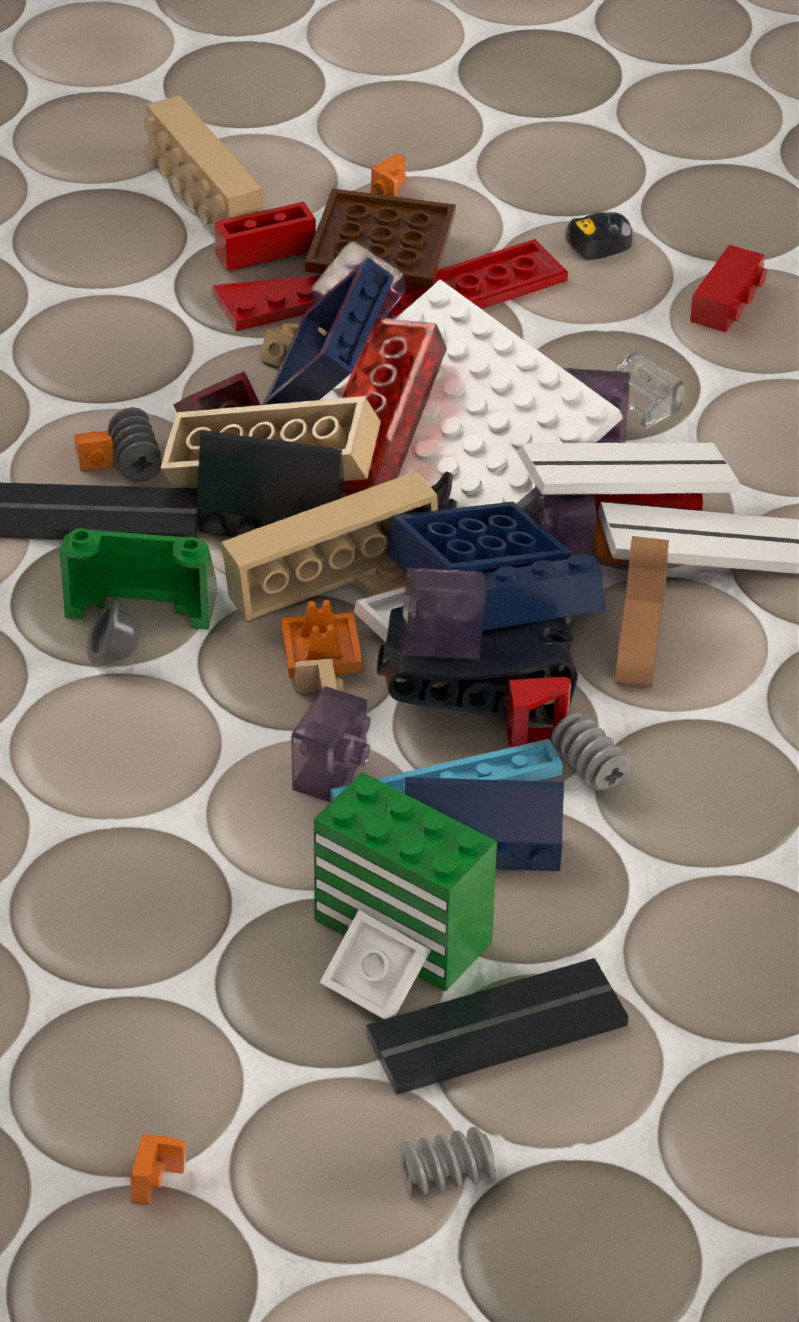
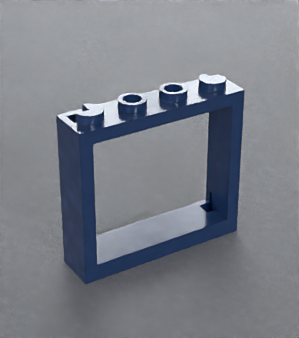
M367 257L309 308L301 320L262 405L320 400L352 374L394 280V276ZM319 327L326 331L325 335L318 332Z

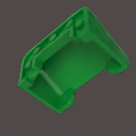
M83 528L75 529L64 537L60 548V563L65 618L83 619L84 610L87 607L97 604V608L104 609L107 597L175 602L176 615H183V612L187 613L190 617L191 628L209 630L217 596V581L209 546L206 542L194 537L87 530Z

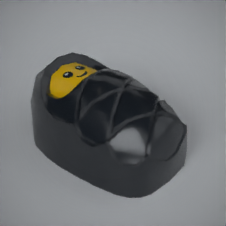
M597 212L583 218H573L568 223L565 231L566 241L586 260L612 256L624 252L632 246L633 228H631L629 220L623 214L617 212Z

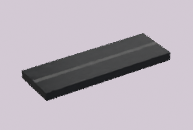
M0 482V538L63 540L68 533L79 528L195 538L198 521V489Z
M592 958L366 1024V1035L396 1095L628 1026L629 1016L596 959Z

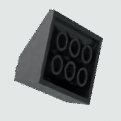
M207 430L201 431L197 490L199 532L236 537L345 497L342 450Z

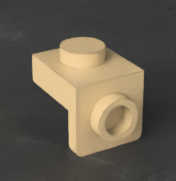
M283 323L282 327L267 328L260 360L280 367L299 326Z
M332 658L296 662V693L318 692L323 718L338 716V701L344 700V686L342 678L335 677Z

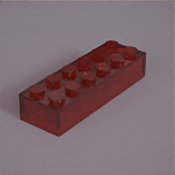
M376 318L354 370L350 375L342 398L365 396L381 423L368 477L363 480L344 481L345 497L398 478L447 350L436 323Z

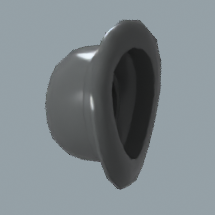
M118 599L112 600L103 609L91 629L87 641V654L89 660L95 665L103 663L105 658L115 660L126 658L137 646L140 636L139 624L134 617L119 609L120 601Z

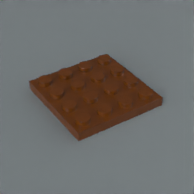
M332 188L305 260V272L316 273L322 276L346 277L368 257L394 276L392 284L430 289L434 284L455 218L456 204Z

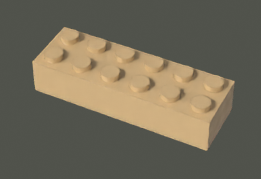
M180 95L146 104L147 117L144 118V126L148 134V144L145 145V151L149 161L155 163L161 175L167 177L172 183L174 190L184 197L189 208L196 211L202 223L213 231L214 236V222L263 211V188Z
M365 396L176 412L160 469L174 488L198 489L200 434L202 430L340 449L342 450L344 481L363 480L368 477L381 421Z
M418 471L222 541L228 596L245 621H249L354 582V576L356 575L346 568L350 564L365 576L376 573V563L378 560L387 557L386 549L393 515L438 510L437 494ZM361 553L364 555L363 558L352 563L355 556ZM386 559L380 563V569L385 570L397 564L392 559Z

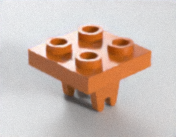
M324 600L322 607L319 609L316 608L314 601H309L305 616L281 618V632L289 679L295 678V663L298 661L332 658L335 675L363 672V661L354 612L333 614L329 600Z

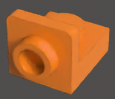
M396 153L371 168L372 194L398 197V188L405 184V157Z
M108 431L74 434L80 471L114 467L112 437L108 435Z
M142 1134L130 1174L131 1202L149 1204L153 1187H161L164 1171L184 1173L186 1151L183 1140L173 1139L169 1136Z

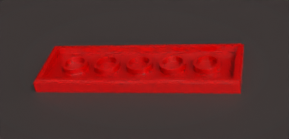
M536 239L439 269L434 284L442 280L480 309L566 282L568 281V271ZM392 284L379 313L390 324L429 289Z

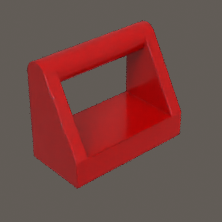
M553 677L509 680L507 741L509 748L546 739L551 741V735L555 727L562 719L569 715L571 680L569 678ZM555 699L553 727L528 728L529 711Z

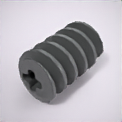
M134 407L117 412L110 419L108 435L112 437L114 453L121 473L127 479L135 482L147 481L155 477L161 470V452L147 413L140 408Z

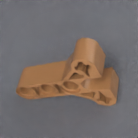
M632 536L615 683L648 687L653 685L666 587L669 540Z

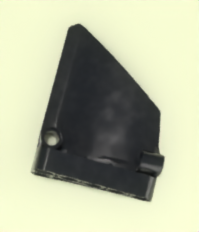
M532 564L517 565L512 567L520 568L532 566ZM443 594L418 603L392 609L389 615L386 642L381 644L377 659V675L386 678L389 694L396 701L507 719L508 699L506 697L509 695V680L553 677L569 678L571 680L570 705L578 680V673L570 653L573 637L565 617L459 634ZM396 679H404V680H407V681L398 682V681H395V680H396ZM437 682H447L442 687H432ZM476 687L484 688L478 693H470ZM555 701L551 704H542L530 710L528 722L553 725Z

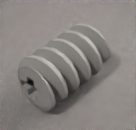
M574 712L566 716L558 723L551 735V743L555 750L561 753L562 757L569 762L571 767L578 772L579 776L595 791H605L615 787L627 777L631 770V759L623 755L622 749L615 746L614 741L606 736L605 731L597 726L594 719L584 718L582 713Z
M477 1127L469 1128L466 1137L461 1131H453L450 1142L445 1135L438 1134L434 1138L433 1145L428 1138H420L416 1149L409 1141L401 1144L399 1154L400 1167L409 1196L412 1194L413 1184L418 1185L423 1195L428 1194L429 1181L434 1180L440 1191H444L446 1177L449 1176L457 1188L461 1187L463 1173H467L473 1184H476L479 1181V1171L482 1169L485 1170L490 1180H495L496 1169L491 1143L486 1134H482Z

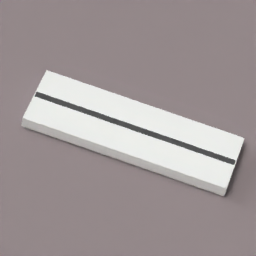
M713 442L521 443L518 455L542 495L737 492L740 483Z
M605 502L600 503L597 511L614 559L629 560L632 536L669 540L667 563L799 574L798 519Z

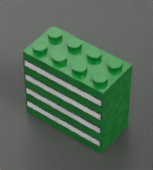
M362 772L314 818V920L345 936L358 910L367 913L431 949L417 976L447 991L492 943L497 841Z

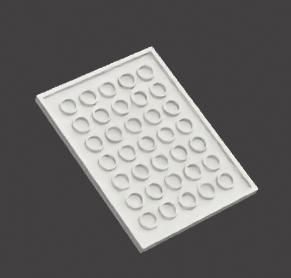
M442 280L434 284L363 347L352 374L320 399L365 396L381 421L368 474L382 484L418 471L432 487L446 471L453 474V481L449 499L452 498L457 501L456 508L514 501L523 509L540 494V491L518 455L521 443H596L623 419L618 408Z

